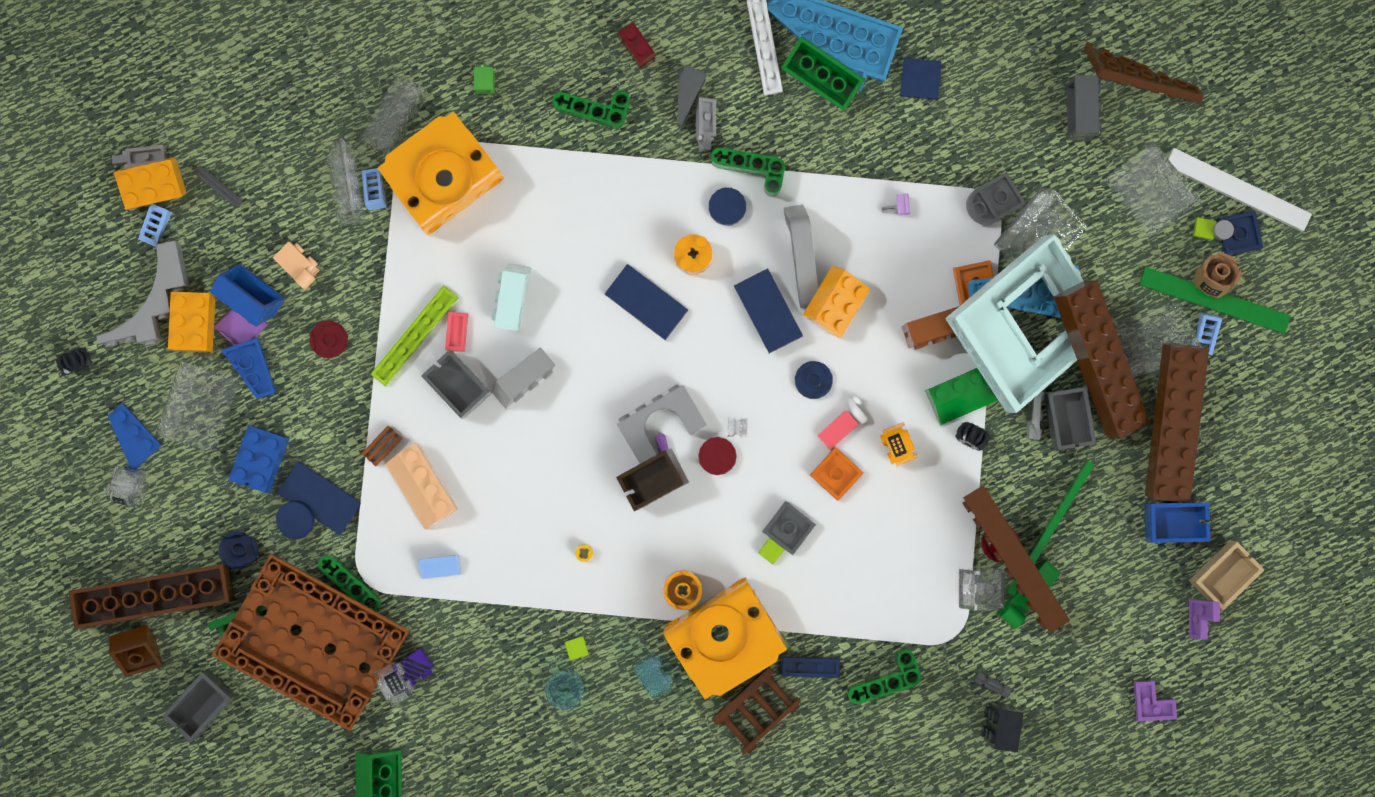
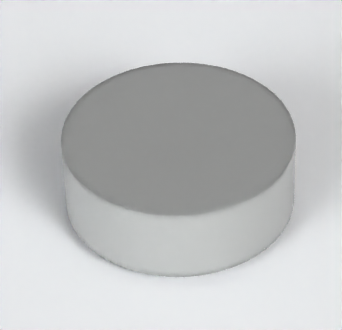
M1227 220L1219 221L1213 227V235L1219 240L1230 238L1234 232L1233 225Z

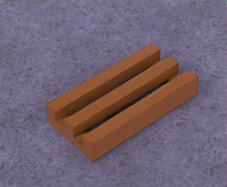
M388 425L361 454L377 467L403 438ZM390 432L391 434L369 455L368 453ZM395 436L396 440L375 460L374 457Z

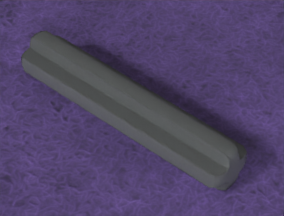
M198 166L195 169V175L234 207L238 208L242 204L243 200L205 168Z

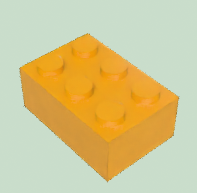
M176 156L119 169L114 172L125 210L179 198L187 194Z
M832 266L803 313V316L828 334L841 338L870 291V288L848 271Z
M171 292L168 350L213 352L215 295L210 293Z

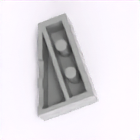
M540 347L497 380L491 392L507 409L514 402H518L528 390L532 391L539 385L538 382L542 378L546 380L554 373L552 370L555 364Z

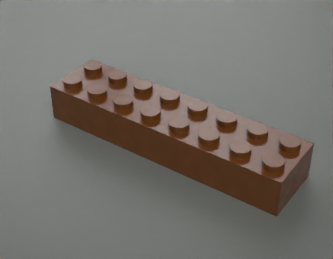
M1082 281L1053 296L1106 437L1120 439L1149 423L1148 415L1098 281Z
M1163 343L1145 488V495L1152 500L1191 502L1209 348L1183 344Z
M984 485L963 497L965 501L962 504L968 513L972 511L975 515L973 521L978 529H984L986 534L983 537L988 545H994L996 548L995 556L1000 563L1004 561L1007 565V568L1004 570L1011 580L1016 579L1018 584L1015 587L1022 597L1026 595L1028 598L1027 606L1033 614L1037 612L1039 618L1036 620L1043 631L1047 629L1051 633L1068 623L1070 619Z
M225 564L69 591L74 629L235 601L231 570Z

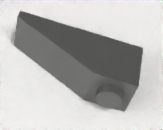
M688 65L685 66L684 70L680 69L676 77L678 80V128L682 129L707 77V74Z

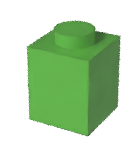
M481 64L479 67H474V91L476 94H495V71L490 65Z

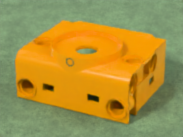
M454 111L447 117L439 116L387 154L385 163L377 168L389 183L390 188L427 235L435 232L443 224L504 180L500 170ZM441 170H448L452 173L453 181L449 186L443 187L437 184L436 175Z
M747 577L738 580L712 598L664 626L663 630L667 642L704 699L711 695H723L777 662L779 654L787 650L784 638L759 600L755 590H752ZM753 606L758 608L756 611L748 610ZM721 624L727 627L729 635L726 640L716 641L713 639L711 631L714 626ZM687 647V648H690L691 650H690V651H684L683 648Z

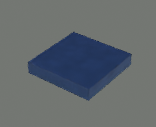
M904 58L900 97L938 100L942 61Z
M1255 211L1217 219V222L1227 220L1234 227L1233 235L1226 240H1221L1225 254L1232 255L1263 248Z

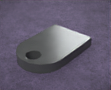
M1007 172L970 193L966 201V209L969 216L981 225H991L1026 205ZM974 206H979L982 209V214L976 213Z

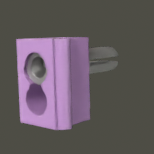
M908 193L898 194L897 205L883 206L881 208L882 213L898 212V215H909Z

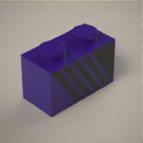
M422 647L387 672L391 673L397 670L396 673L403 687H407L406 690L417 684L415 682L417 678L421 676L424 679L432 674L431 669L435 665Z

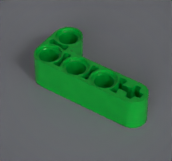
M622 90L614 93L610 106L564 92L556 93L552 99L554 108L559 113L613 129H619L624 125L630 107L629 94ZM620 97H624L627 100L623 105H619L616 101ZM564 99L566 104L562 103V105L559 106L558 102H561V100ZM579 104L585 106L582 112L575 111V107ZM595 110L603 112L601 117H594L593 113ZM618 115L621 117V120L618 123H614L611 121V118Z
M716 148L712 151L711 163L714 167L765 176V193L770 197L780 193L785 171V163L781 158L726 148ZM718 154L722 155L723 159H721V162L717 161L716 157H718ZM728 155L731 156L730 164H727ZM736 157H740L744 163L742 165H735L733 160ZM753 161H760L762 167L759 169L752 166ZM773 164L780 165L781 170L779 172H774L771 169V166ZM774 182L777 184L778 189L772 191L768 188V184Z
M331 554L320 558L318 562L319 569L341 590L369 607L367 604L368 598H374L376 606L369 608L374 611L378 610L381 606L379 595L340 559ZM331 560V561H332V562H331V566H332V567H328V568H327V567H326V565H327V562H326V561ZM341 571L347 574L346 582H342L339 579ZM354 585H359L362 588L360 595L353 592Z
M1047 559L1042 561L1037 567L1048 587L1061 574ZM1017 592L1015 596H1011L1003 604L1004 607L1001 611L998 610L996 615L1010 628L1017 629L1026 619L1025 614L1029 611L1026 602L1029 600L1026 595L1022 597Z
M905 648L898 650L895 657L899 670L849 686L846 692L848 699L854 704H861L918 685L921 681V674L914 654ZM909 653V661L902 663L901 655ZM909 672H915L916 674L913 681H907L906 676ZM890 678H897L896 686H888ZM875 683L878 684L879 690L876 693H871L870 686ZM865 686V691L867 692L868 696L864 694V690L862 687ZM854 690H857L858 692H863L858 694L857 699H855L854 696H851L854 694Z

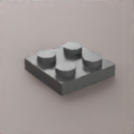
M785 501L762 532L793 555L816 524Z

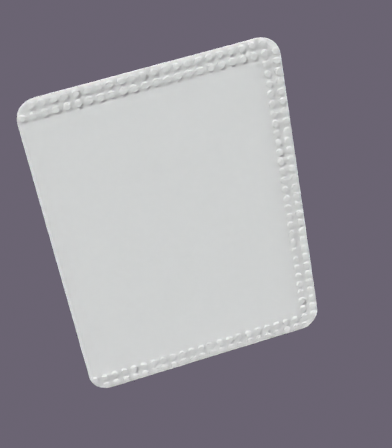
M478 142L500 170L504 180L430 235H427L420 228L393 192L375 368L443 285L459 297L448 312L468 313L465 352H453L490 392L497 380L540 347L554 362L555 367L552 370L554 373L546 380L542 378L538 382L539 385L532 391L528 390L518 402H514L507 409L492 393L465 419H461L421 377L433 364L439 368L442 366L437 361L448 351L445 350L448 322L447 312L387 386H384L377 379H373L366 448L388 425L403 439L377 467L365 457L355 561L360 576L370 587L379 592L394 595L673 621L730 587L738 580L747 577L752 590H755L756 595L779 631L938 645L953 639L963 629L968 618L976 524L973 521L975 515L972 511L968 513L962 502L965 501L963 497L980 487L983 450L977 451L963 445L957 440L955 435L958 427L963 422L973 423L984 429L986 406L940 425L925 390L977 367L958 337L951 339L949 335L942 342L933 344L930 341L926 347L914 350V347L908 348L902 326L908 322L960 306L953 273L954 267L991 260L994 277L998 274L1001 219L991 225H981L969 216L966 209V201L970 193L975 189L784 171L780 193L770 197L764 191L765 176L719 169L708 163ZM441 170L436 175V182L440 186H449L453 181V175L448 170ZM771 182L768 184L770 190L775 191L778 189L776 183ZM724 187L738 190L746 201L744 217L732 226L716 223L708 211L711 196L717 190ZM908 193L909 215H898V212L882 213L881 208L883 206L897 205L898 194ZM803 204L809 216L818 288L832 266L848 271L870 288V291L841 338L828 334L803 316L806 308H800L791 235L786 225L784 207ZM974 206L975 212L982 214V209L979 206ZM689 234L705 237L712 248V261L709 267L698 275H688L682 272L676 266L674 260V249L677 241ZM691 251L688 256L695 259L698 253ZM508 264L532 268L531 274H528V289L525 292L521 325L517 331L494 327L495 321L492 320L493 311L497 309L498 302H495L497 290L500 291L501 286L498 283L499 273L503 272ZM627 264L688 309V312L666 340L662 339L604 295ZM767 268L803 334V337L770 354L765 348L734 288V285ZM809 361L824 363L833 375L830 391L819 399L803 397L795 386L794 377L797 370L802 364ZM677 384L679 387L684 385L707 426L690 435L676 413L667 409H661L653 412L648 417L645 423V434L656 454H659L655 436L665 434L668 448H672L690 483L634 512L626 497L629 494L635 493L634 490L624 493L616 477L640 463L618 428L617 424L620 422L618 419L626 414H629V416L636 413L635 409L643 404L646 406L653 403L652 399L660 394L662 396L670 393L668 389ZM854 395L861 399V404L858 407L868 417L864 424H861L852 415L848 405L849 398L851 399ZM847 410L859 425L834 447H837L864 473L842 498L837 501L809 475L832 451V449L829 450L817 435ZM904 422L905 426H902L903 431L908 430L915 447L912 453L913 455L917 454L918 458L896 466L895 463L891 464L887 455L890 452L888 445H883L880 435L883 434L882 430ZM388 432L368 454L371 455L391 433ZM395 436L374 457L375 460L396 440ZM710 438H725L736 449L737 458L735 465L725 474H709L699 463L698 454L700 447ZM414 443L421 446L458 510L427 529H424L385 464ZM786 501L814 522L816 526L793 555L784 550L774 565H772L758 554L759 550L770 538L762 530ZM582 544L589 545L593 550V556L587 562H581L575 556L576 549ZM581 548L579 556L581 558L585 557V559L588 558L587 553L589 550ZM453 555L459 556L460 574L421 578L418 560ZM679 570L691 571L699 578L702 585L700 601L696 606L688 610L673 608L664 597L665 581L669 575ZM680 585L678 593L687 594L686 589L688 587L686 585L684 587ZM753 606L748 610L756 611L758 608Z

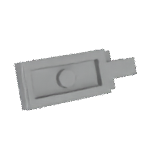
M698 97L696 98V140L699 141V151L707 152L711 150V142L716 137V99Z
M155 145L125 149L126 151H122V155L112 156V163L115 166L124 165V168L166 159V146Z
M1041 391L1028 403L1026 439L1040 440L1042 430L1039 424L1043 417L1041 402L1044 401V391Z

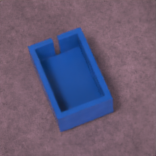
M241 264L219 274L210 290L218 300L224 302L234 312L240 314L248 323L255 327L274 317L285 300L281 294Z
M248 425L228 480L264 493H270L290 438Z
M1209 502L1144 504L1146 542H1211L1210 524L1200 523V520H1210Z

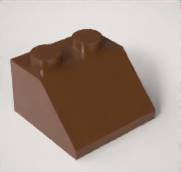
M148 625L110 636L109 655L125 677L163 666L155 635Z

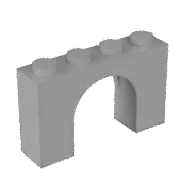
M677 384L668 389L670 393L662 396L660 394L652 399L653 403L646 406L643 404L635 409L636 413L629 416V414H626L618 419L620 422L617 426L640 464L657 455L645 434V423L653 412L661 409L673 411L680 417L690 435L707 426L684 385L679 387Z

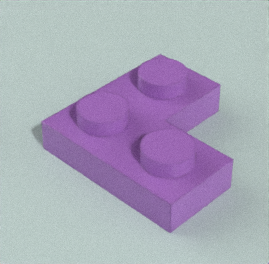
M1189 599V638L1208 639V621L1220 622V602Z
M1134 681L1137 721L1177 719L1176 700H1156L1155 681Z

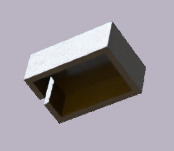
M672 448L662 451L616 477L624 493L634 490L635 493L626 496L634 512L690 483Z

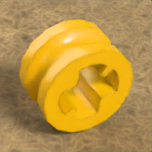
M582 544L576 549L575 556L579 561L587 562L592 558L593 550L589 545ZM581 548L589 550L587 553L588 558L585 559V557L581 558L579 556Z

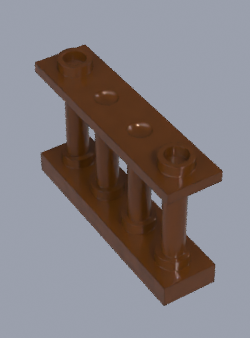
M770 666L759 673L712 717V721L717 726L720 723L722 725L725 724L744 745L740 749L743 755L746 752L750 754L757 747L756 743L787 714H793L800 707V699L796 697L792 701L773 680L774 677L772 675L775 672ZM763 683L768 685L786 704L787 707L779 714L759 693L760 690L758 688ZM748 697L754 698L773 719L765 727L745 707L744 701ZM734 710L739 711L758 731L751 740L730 719V714Z

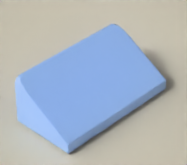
M458 555L418 560L422 579L460 574Z

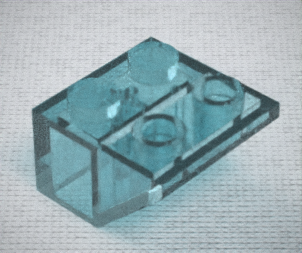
M651 652L632 664V668L653 700L672 690L673 679L668 671L664 672L661 668L663 667V662L658 655L654 656Z

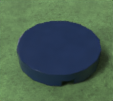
M724 187L717 190L711 196L708 211L716 223L732 226L744 217L746 201L738 190Z
M809 361L802 364L794 377L797 391L808 399H819L825 396L830 391L833 383V375L830 369L824 363Z
M294 500L281 506L276 515V524L281 533L290 539H300L308 535L315 525V516L309 509L310 507L301 501Z
M232 532L221 540L218 554L221 561L228 567L244 569L255 562L258 554V544L252 536L249 537L244 532Z

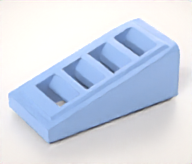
M377 168L363 170L362 181L366 208L368 210L387 208L382 174ZM377 176V179L367 180V177ZM378 183V186L368 187L370 184ZM379 191V194L370 195L369 193Z
M151 204L138 239L156 247L172 212ZM155 213L162 214V217L155 216ZM152 220L159 221V225L152 223ZM149 226L156 228L157 231L149 230ZM146 233L155 236L154 240L146 237Z
M1203 312L1200 313L1194 345L1199 346L1200 342L1210 344V355H1213L1222 317ZM1206 320L1214 321V325L1207 324ZM1204 327L1213 329L1212 332L1203 331ZM1202 335L1210 336L1211 340L1202 339L1201 337Z

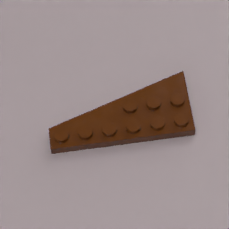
M1087 42L1084 49L1097 76L1102 80H1113L1121 85L1129 84L1137 89L1145 88L1153 93H1164L1172 98L1180 97L1188 102L1195 101L1200 103L1204 97L1196 85L1175 78L1173 81L1164 72L1158 71L1157 74L1148 70L1149 66L1122 55L1117 58L1104 48L1102 51L1093 48V44Z

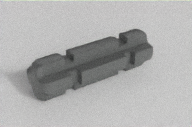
M978 672L975 677V683L983 684L985 688L997 694L1001 693L1000 695L1005 698L1010 696L1012 689L1006 685L1002 686L1001 682L989 676L986 678V675Z

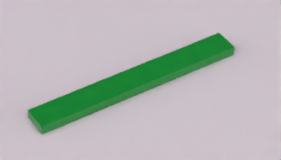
M1144 267L1138 284L1150 290L1281 334L1286 333L1291 315L1228 294L1223 295L1221 298H1214L1197 289L1193 282L1148 267Z
M1089 461L1084 462L1028 555L1034 564L1093 469V463ZM1015 578L1006 590V593L1011 596H1015L1018 592L1015 587L1018 584Z

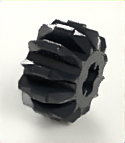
M86 348L74 349L56 359L57 367L62 375L74 374L89 367L92 363L91 356Z
M963 422L958 427L955 435L957 440L963 445L977 451L983 450L990 438L987 431L969 422Z

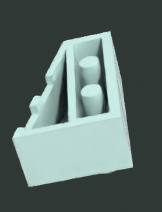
M508 264L503 272L499 273L498 283L501 286L500 291L497 290L495 302H498L497 309H494L492 320L495 321L494 327L514 331L520 328L525 304V292L528 289L527 279L528 274H531L532 268Z

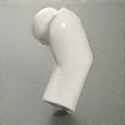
M854 395L851 399L849 398L848 405L852 415L861 424H864L868 417L858 407L861 404V399Z

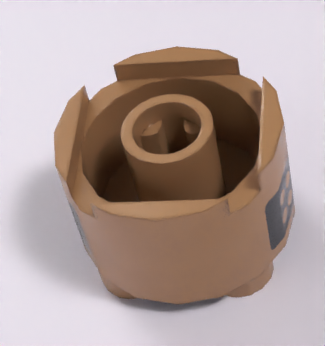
M1225 253L1210 255L1196 270L1195 287L1206 295L1221 298L1241 278V269L1239 270L1237 266L1238 262Z

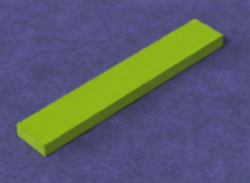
M443 285L376 366L371 375L384 386H387L459 297Z

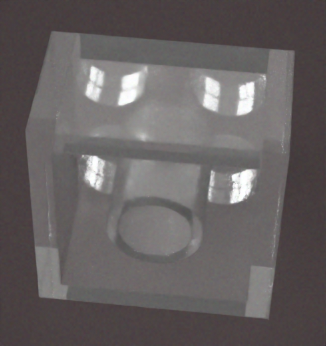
M990 567L959 569V608L969 610L1004 608V569Z

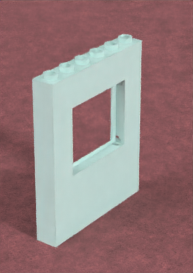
M1055 234L1044 235L945 318L1006 412L1017 413L1077 361L1066 330L1036 355L1006 308L1040 278L1043 279L1053 296L1083 281L1080 271L1075 268L1070 255L1065 252L1060 239Z

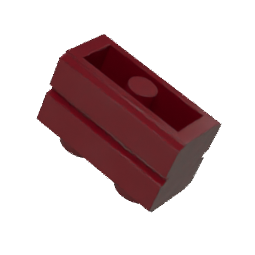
M634 22L618 32L619 40L639 68L655 59V52Z

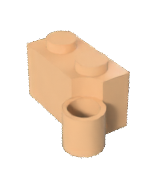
M288 242L273 259L305 290L316 279L314 276L320 271L316 267L318 263L311 256L307 258L303 254L305 250L298 243L292 244Z

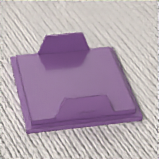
M230 309L214 328L235 346L255 339L267 324L263 322L255 327L248 323L240 314Z

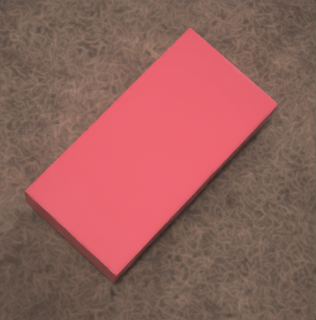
M448 312L445 350L465 352L468 313Z
M845 410L817 436L831 450L859 424Z

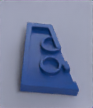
M259 338L221 350L257 399L277 393Z
M121 403L108 415L130 467L137 469L162 446L124 403Z

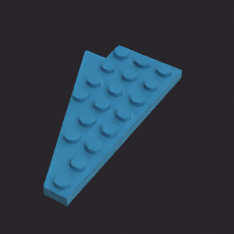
M766 0L768 13L796 38L799 39L803 36L865 79L869 77L885 82L903 27L823 0ZM864 82L858 91L859 93L862 91Z

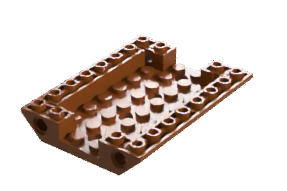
M271 553L254 581L249 594L235 618L230 622L211 656L351 731L410 630ZM259 605L265 606L267 614L260 615L257 612V607ZM292 625H300L302 632L300 634L293 633L291 630ZM327 644H334L336 651L329 653L326 650ZM363 662L368 663L370 670L367 672L362 671L360 664Z

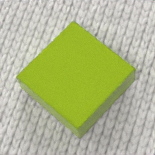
M1197 217L1193 237L1213 240V227L1216 221Z
M769 538L758 554L774 565L785 549Z
M584 636L565 641L570 661L589 655Z

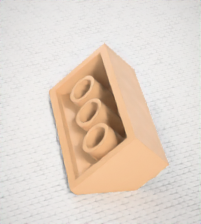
M414 443L385 463L424 529L429 528L458 510L419 444Z

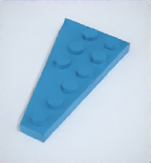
M994 277L967 281L969 298ZM1042 278L1037 280L1007 306V308L1061 318L1053 295Z

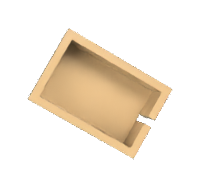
M1229 541L1189 582L1208 601L1220 602V610H1224L1264 569L1253 557H1248L1250 554L1238 542Z

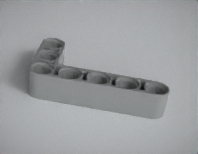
M802 204L784 207V216L791 235L800 308H807L818 290L810 219Z

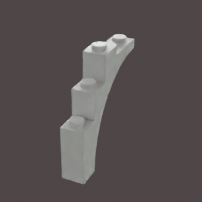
M171 241L156 245L158 258L157 273L147 300L139 311L125 324L110 332L96 336L98 344L105 345V347L117 346V342L132 343L137 340V343L144 344L147 347L156 345V341L162 340L157 318L159 320L169 319L171 291L184 292L185 288H189L182 248L179 242Z

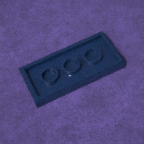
M629 264L624 267L604 293L605 296L664 340L669 337L688 312L687 308Z
M768 268L734 285L769 354L803 337Z
M297 461L277 491L278 495L289 502L294 500L307 504L311 512H313L315 519L338 535H342L361 505L360 501L300 461Z

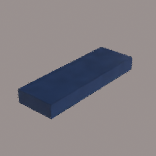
M782 656L781 676L839 678L840 658Z

